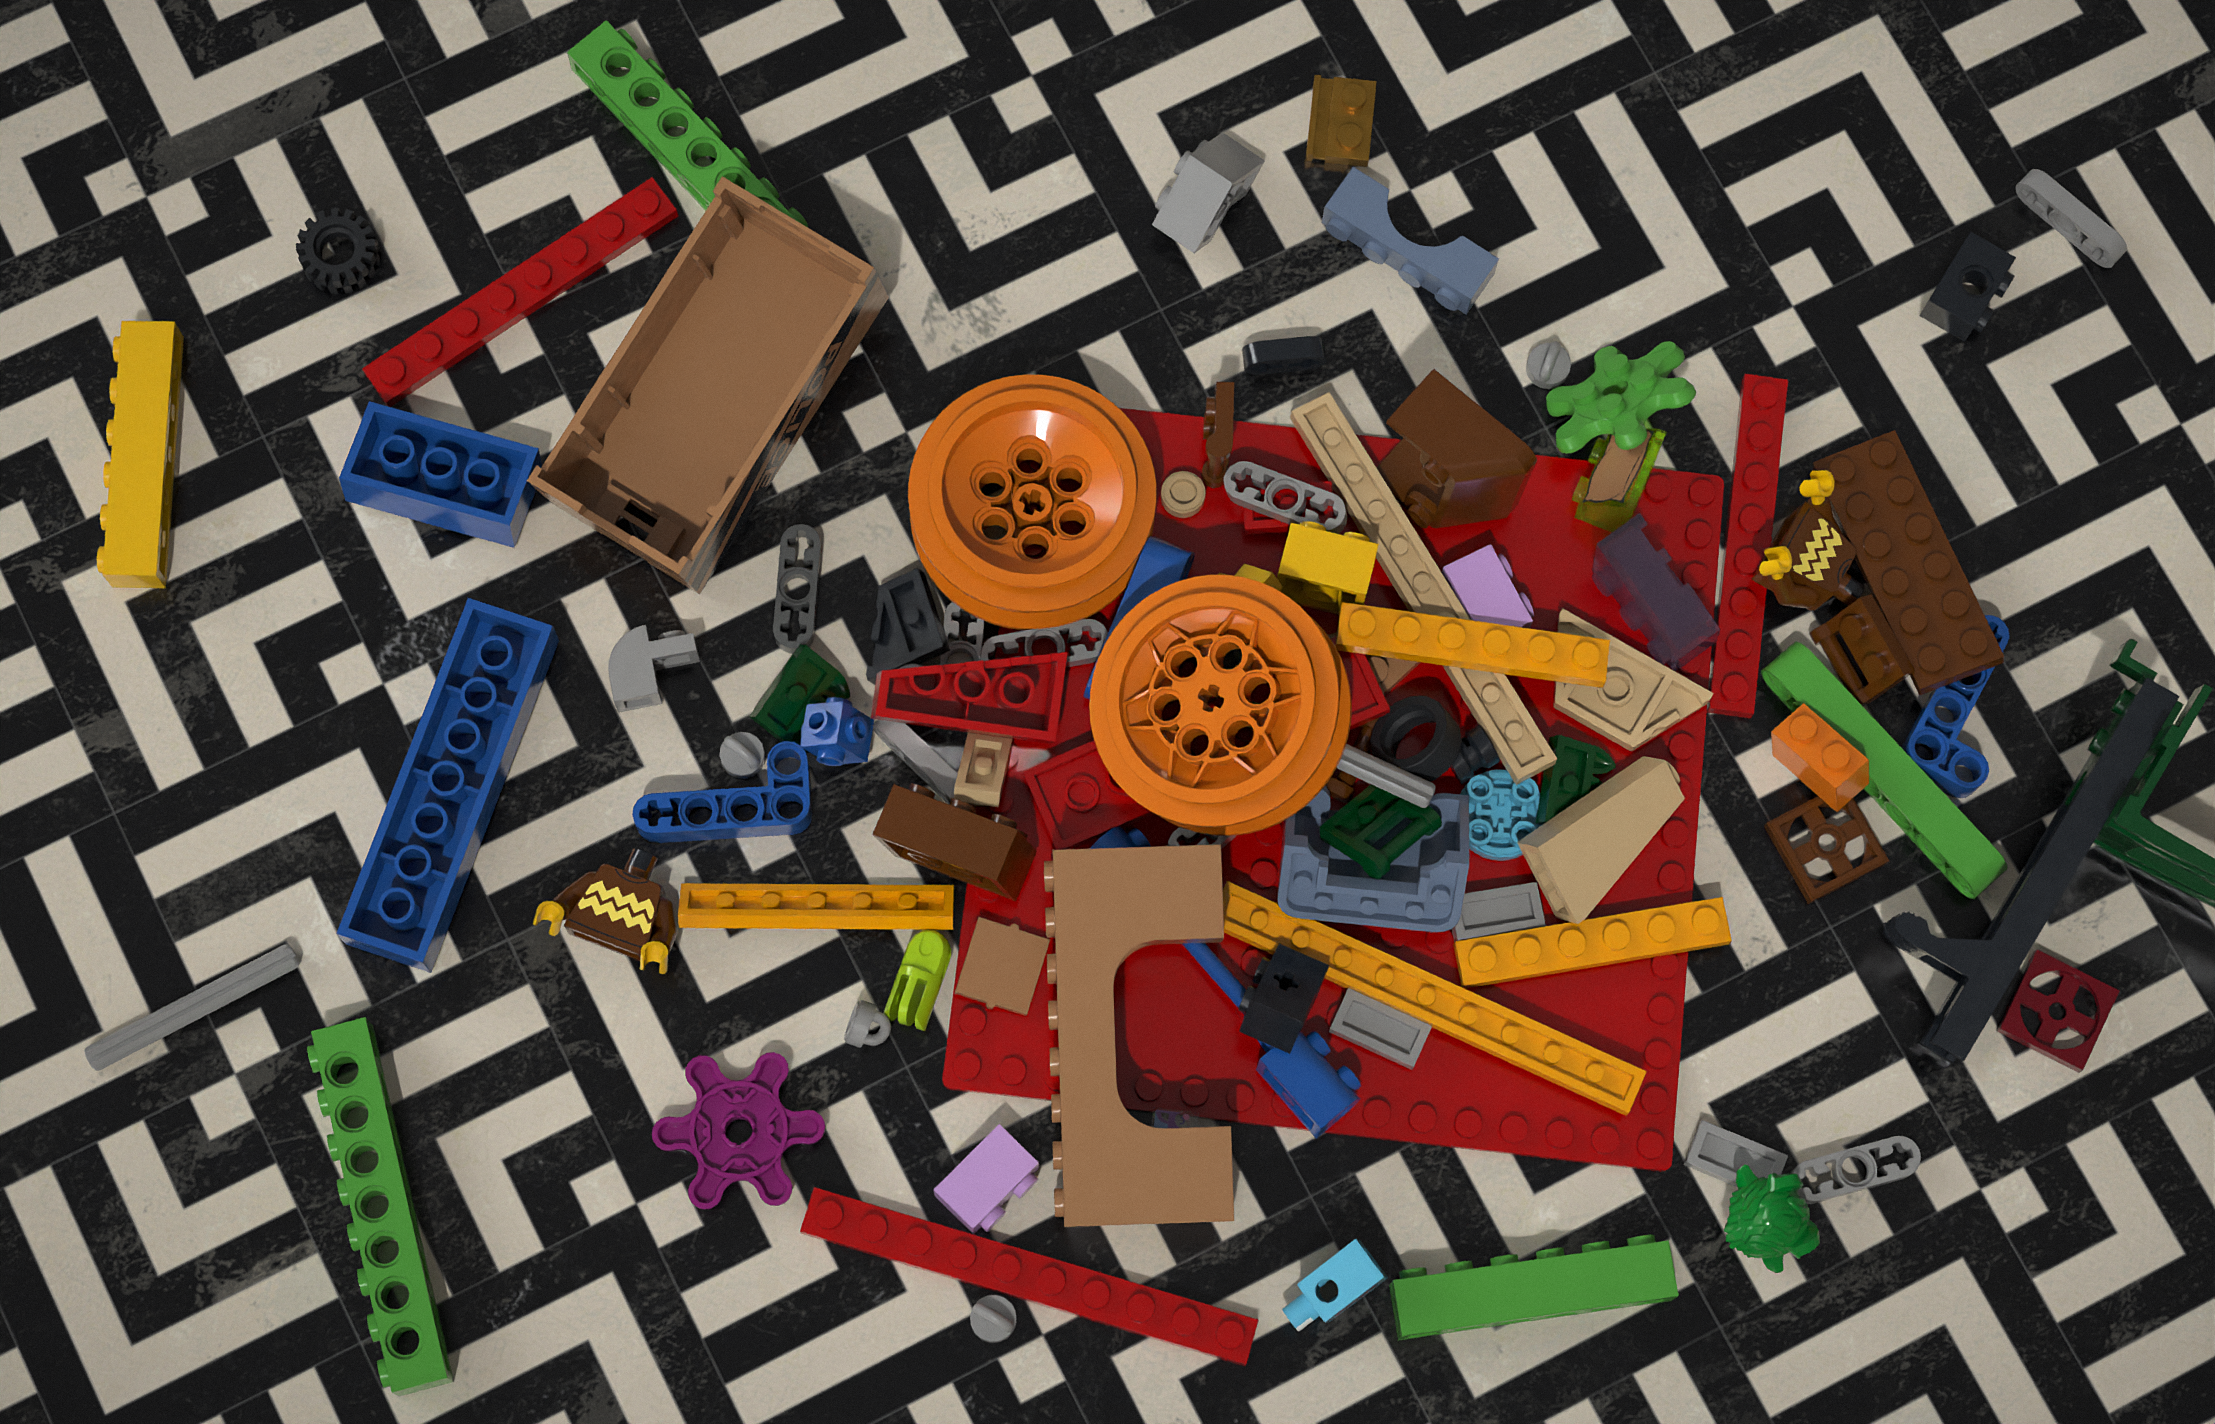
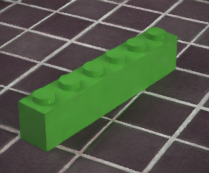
M1643 1235L1627 1239L1628 1246L1610 1249L1609 1241L1582 1245L1583 1253L1564 1255L1563 1248H1553L1536 1252V1260L1519 1262L1518 1255L1512 1254L1491 1258V1266L1473 1268L1472 1261H1462L1444 1265L1445 1273L1427 1275L1425 1267L1400 1271V1279L1393 1280L1389 1285L1398 1340L1672 1301L1679 1295L1669 1240L1656 1242L1655 1235Z

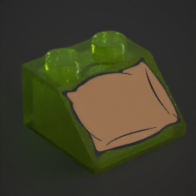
M1646 428L1648 434L1645 441L1641 445L1629 450L1618 448L1615 443V436L1608 434L1606 440L1598 437L1588 462L1595 464L1589 479L1581 476L1572 497V501L1579 503L1575 518L1624 537L1654 467L1666 432L1660 429Z

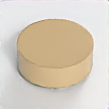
M1179 471L1166 478L1161 489V502L1169 514L1178 518H1188L1197 514L1203 507L1205 486L1197 475L1187 471Z

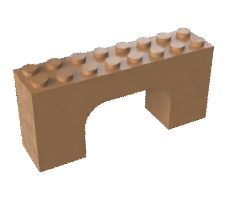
M1221 844L1053 850V861H1044L1045 892H1054V907L1045 908L1047 938H1055L1056 954H1047L1048 984H1057V1001H1048L1049 1029L1058 1030L1059 1047L1050 1048V1075L1060 1076V1094L1051 1095L1052 1123H1061L1062 1141H1053V1170H1063V1188L1054 1189L1055 1217H1064V1227L1234 1221L1231 1126L1154 1128L1147 1126L1132 1117L1124 1108L1118 1095L1116 1083L1113 993L1116 973L1122 962L1130 954L1145 946L1157 944L1219 943L1223 941Z

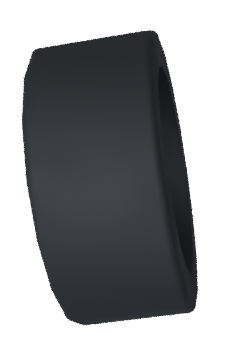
M1410 696L1395 702L1390 706V713L1380 717L1375 723L1370 738L1371 751L1374 757L1429 782L1436 780L1451 767L1458 756L1462 742L1460 727L1438 701L1427 696ZM1436 723L1434 736L1426 748L1417 755L1407 759H1396L1398 744L1405 734L1421 724Z

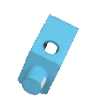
M1355 1239L1301 1280L1297 1286L1302 1291V1294L1282 1310L1299 1332L1319 1316L1325 1323L1330 1322L1388 1279V1276L1361 1240ZM1332 1280L1338 1286V1295L1330 1301H1326L1321 1296L1320 1288Z

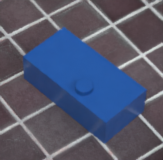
M369 401L339 476V481L345 501L515 548L536 489L527 479L536 465L541 468L542 463L539 448Z

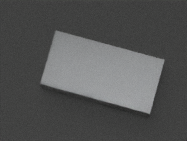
M1537 882L1464 893L1458 924L1452 928L1454 943L1460 940L1545 927L1546 924Z
M1348 988L1329 1032L1412 1070L1432 1025Z
M1702 1120L1698 1125L1683 1165L1737 1187V1170L1744 1164L1748 1165L1753 1174L1758 1178H1768V1175L1772 1173L1782 1174L1788 1155Z

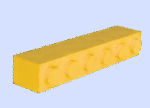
M121 321L120 336H115L113 340V358L115 362H118L117 378L112 377L110 381V400L112 404H115L114 419L108 420L106 428L107 443L109 446H112L111 461H106L103 469L105 488H109L108 504H102L100 510L101 529L105 530L104 546H99L97 551L98 572L102 573L112 588H166L184 336L173 321Z

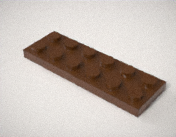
M1891 431L1813 462V471L1827 470L1833 475L1834 490L1828 496L1832 511L1844 537L1856 549L1854 558L1874 600L1915 669V672L1910 677L1919 696L2004 663L2002 650L1896 431Z

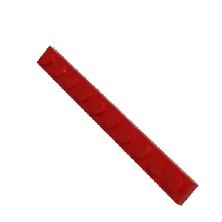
M816 1187L813 1188L800 1230L801 1234L1242 1366H1246L1259 1321L1252 1317Z

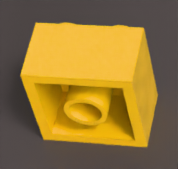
M1303 521L1300 525L1291 523L1277 579L1283 586L1280 592L1287 595L1298 605L1339 615L1342 602L1364 605L1379 544L1370 542V538L1360 533L1346 532L1344 535L1327 532L1326 527L1315 522Z

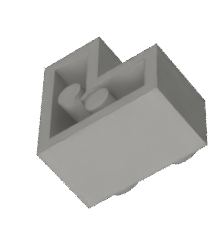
M1223 132L1209 142L1203 140L1193 153L1190 151L1185 152L1174 169V173L1178 177L1173 186H1168L1158 198L1155 208L1159 212L1152 225L1191 252L1196 253L1211 242L1228 209L1246 196L1265 160Z

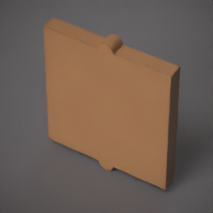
M978 917L955 994L986 1003L988 1009H993L996 1006L1027 1016L1050 939L1019 930L1017 924H1012L1009 927Z

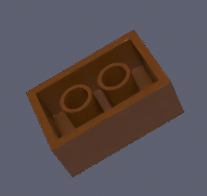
M911 783L908 789L893 785L872 834L895 857L1013 901L1017 900L1037 852L1026 840L1028 835L1016 829L1018 823L998 814H992L991 819L975 814L977 809L974 806L958 799L952 798L950 803L946 804L934 799L936 794L933 791L917 784Z

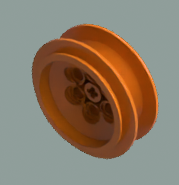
M1017 375L987 382L966 392L949 404L932 422L919 443L910 469L908 483L912 537L923 567L939 590L961 609L978 619L994 625L1018 630L1059 627L1086 619L1112 603L1127 588L1146 541L1153 534L1156 507V479L1149 451L1143 438L1129 418L1114 403L1087 386L1072 380L1047 375ZM1025 460H1034L1040 464L1041 468L1035 473L1028 474L1020 471L1018 465ZM1066 478H1072L1077 480L1081 487L1074 492H1065L1058 487V483ZM989 483H996L1002 486L1004 491L997 497H988L981 492V489ZM1032 503L1040 505V512L1034 510L1033 515L1025 513V506L1030 508ZM1073 520L1082 524L1084 530L1077 535H1069L1063 532L1060 527L1063 523ZM992 525L1001 526L1007 531V534L999 540H991L983 533ZM1039 544L1047 550V553L1042 558L1031 559L1023 551L1029 545Z
M1205 575L1181 580L1161 588L1138 603L1123 617L1112 631L1098 657L1090 688L1089 710L1092 733L1099 755L1113 779L1131 798L1166 821L1183 829L1214 836H1233L1249 834L1277 825L1303 809L1319 794L1330 780L1344 753L1351 725L1352 701L1347 672L1334 643L1319 624L1297 603L1277 589L1256 580L1232 575ZM1241 649L1242 660L1239 665L1233 669H1224L1223 660L1225 655L1231 650ZM1195 657L1197 659L1196 671L1189 677L1181 678L1179 676L1180 664L1187 658ZM1262 683H1268L1271 688L1268 699L1261 704H1253L1251 694L1254 688ZM1212 696L1217 699L1220 696L1224 699L1221 708L1216 706L1211 708L1208 705V701ZM1172 700H1179L1181 706L1178 716L1173 720L1164 721L1162 717L1164 706ZM1251 726L1254 736L1250 744L1241 748L1236 747V733L1243 727ZM1199 735H1207L1209 743L1206 751L1201 755L1192 756L1190 745L1193 739Z

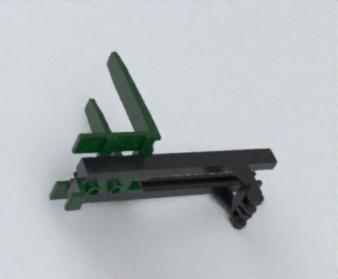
M2129 639L2120 646L2109 666L2136 681L2135 685L2129 690L2124 688L2117 697L2110 710L2114 713V716L2107 728L2101 727L2092 739L2087 749L2091 752V755L1982 939L1938 938L1930 933L1927 920L1920 916L1916 917L1915 913L1911 914L1910 911L1907 913L1902 912V914H1898L1896 917L1893 916L1890 920L1883 923L1882 934L1885 935L1888 942L1892 941L1894 946L1956 982L1919 1043L1950 1063H1954L1956 1058L1960 1061H1965L2092 844L2215 909V858L2141 816L2140 813L2213 688L2206 684L2196 688L2177 721L2173 724L2184 704L2177 701L2180 696L2154 682L2158 674L2157 672L2130 657L2138 643L2134 639ZM2154 755H2156L2155 758H2154V760L2152 761L2151 765L2149 766L2148 770L2146 771L2144 777L2142 778L2141 782L2139 783L2138 787L2136 788L2135 792H2134L2133 795H2132V792L2134 791V789H2135V787L2137 786L2139 780L2141 779L2142 775L2144 774L2145 770L2147 769L2148 765L2150 764L2152 758L2154 757Z

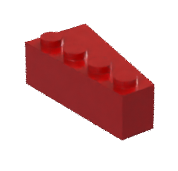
M1068 652L882 670L876 676L871 719L1045 744L1056 742Z

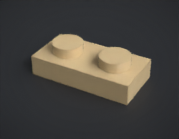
M968 733L954 787V799L975 806L999 807L1013 739Z

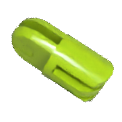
M923 930L915 934L908 943L884 1010V1014L890 1021H894L898 1017L899 1023L906 1026H911L915 1021L916 1029L926 1031L951 959L950 944L944 935L938 931Z

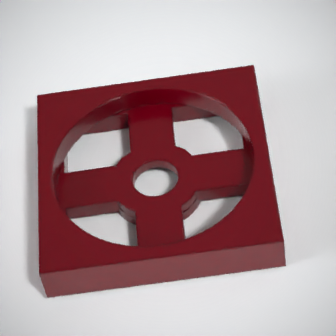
M2037 949L2033 952L1998 1026L1997 1032L2080 1073L2084 1070L2120 991ZM2053 972L2062 977L2055 994L2049 996L2028 987L2034 978L2045 973ZM2079 986L2089 990L2095 999L2097 1012L2094 1019L2075 1010L2072 1001ZM2059 1003L2065 1008L2066 1014L2062 1020H2055L2050 1016L2049 1007L2051 1004ZM2020 1004L2038 1014L2041 1024L2035 1037L2029 1033L2023 1023ZM2069 1028L2085 1037L2079 1046L2068 1049L2052 1048L2059 1030Z

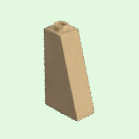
M1646 756L1641 757L1517 842L1556 918L1575 924L1585 920L1685 798L1678 786L1680 783L1679 775L1666 760Z

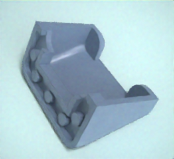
M1326 786L1303 809L1283 821L1277 899L1278 906L1288 916L1300 919L1426 932H1445L1458 924L1469 870V795L1450 793L1433 795L1428 806L1438 813L1442 826L1431 836L1424 835L1390 864V871L1379 880L1371 878L1364 871L1362 865L1320 839L1319 827L1338 812L1330 810L1331 797ZM1404 818L1373 844L1372 847L1377 850L1381 849L1413 821Z

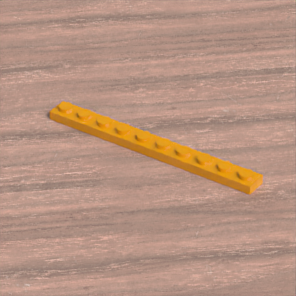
M1229 881L1225 884L1223 889L1224 933L1274 955L1280 943L1330 965L1325 979L1364 994L1432 1025V1028L1625 1116L1630 1112L1647 1071L1315 920L1288 916L1282 912L1277 903Z

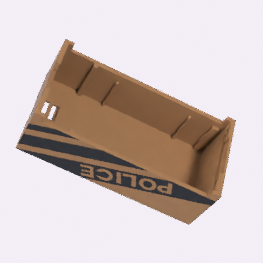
M723 176L713 190L714 199L541 468L536 465L527 479L552 504L640 556L652 566L698 594H701L889 298L873 266ZM630 503L656 519L657 522L654 527L649 526L625 511L627 505ZM620 516L648 532L649 535L643 542L617 527L615 524Z

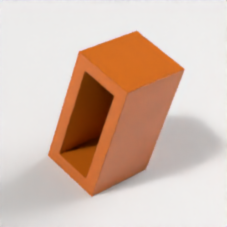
M1803 703L1771 731L1772 755L1836 812L1869 784V759L1806 704Z

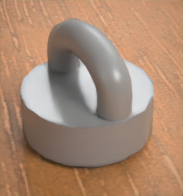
M1557 341L1540 344L1532 350L1526 364L1528 378L1540 388L1552 389L1564 383L1570 372L1571 361L1569 354Z
M738 732L725 737L720 747L719 756L722 766L729 775L735 778L746 779L753 777L760 772L764 765L765 752L763 745L751 733Z
M864 1000L857 1001L845 1031V1043L859 1048L863 1044L876 1046L883 1043L891 1031L889 1018L884 1013L876 1011L875 1004ZM872 1021L880 1026L876 1034L868 1033Z
M988 1295L979 1299L973 1306L970 1314L971 1327L975 1335L981 1340L989 1343H998L1007 1339L1013 1333L1016 1325V1312L1013 1305L1006 1298L998 1295Z

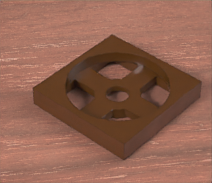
M1819 796L1764 825L1808 904L1889 862L1888 857L1853 798L1839 810L1847 814L1852 820L1838 827L1826 822L1818 807H1831ZM1801 816L1811 832L1809 842L1792 849L1788 842V833L1793 821ZM1822 835H1831L1835 839L1836 845L1833 850L1825 851L1819 846V838ZM1862 835L1864 841L1863 858L1860 865L1853 869L1844 850L1846 843ZM1817 858L1827 860L1836 878L1829 882L1813 879L1807 875L1803 865Z

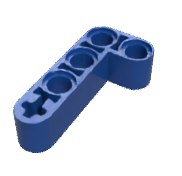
M1149 536L1104 644L1118 623L1138 603L1165 586L1185 580L1196 554L1156 536ZM1095 666L1093 668V671L1091 673V676L1089 678L1083 695L1084 698L1089 700L1090 688Z
M1985 615L2003 653L2009 639L2008 628L1999 617ZM1995 666L1971 675L1973 685H1965L1960 681H1956L1931 691L1901 747L1943 793L1954 798H1966L1972 795L1985 782L1989 774V765L1986 758L1977 750L1956 739ZM1942 706L1947 708L1953 715V722L1946 723L1941 721L1935 713V707ZM1915 744L1927 745L1933 753V760L1921 759L1915 752ZM1962 765L1967 767L1973 775V782L1967 783L1960 780L1955 773V766Z
M791 741L780 742L772 747L767 758L768 786L644 795L637 800L633 807L632 815L637 830L645 840L653 843L781 836L801 833L807 829L812 820L811 777L806 752L799 744ZM788 757L799 760L801 765L795 773L785 775L777 771V765L781 760ZM789 801H796L803 806L800 815L792 819L780 816L779 809L784 803ZM752 804L758 809L757 814L750 821H738L733 816L735 810L740 805ZM697 807H707L712 810V816L704 824H693L688 820L692 810ZM675 808H678V814L681 821L680 826H676L675 821L673 819L676 818L674 812ZM652 811H660L662 817L658 819V825L650 826L648 819H651Z

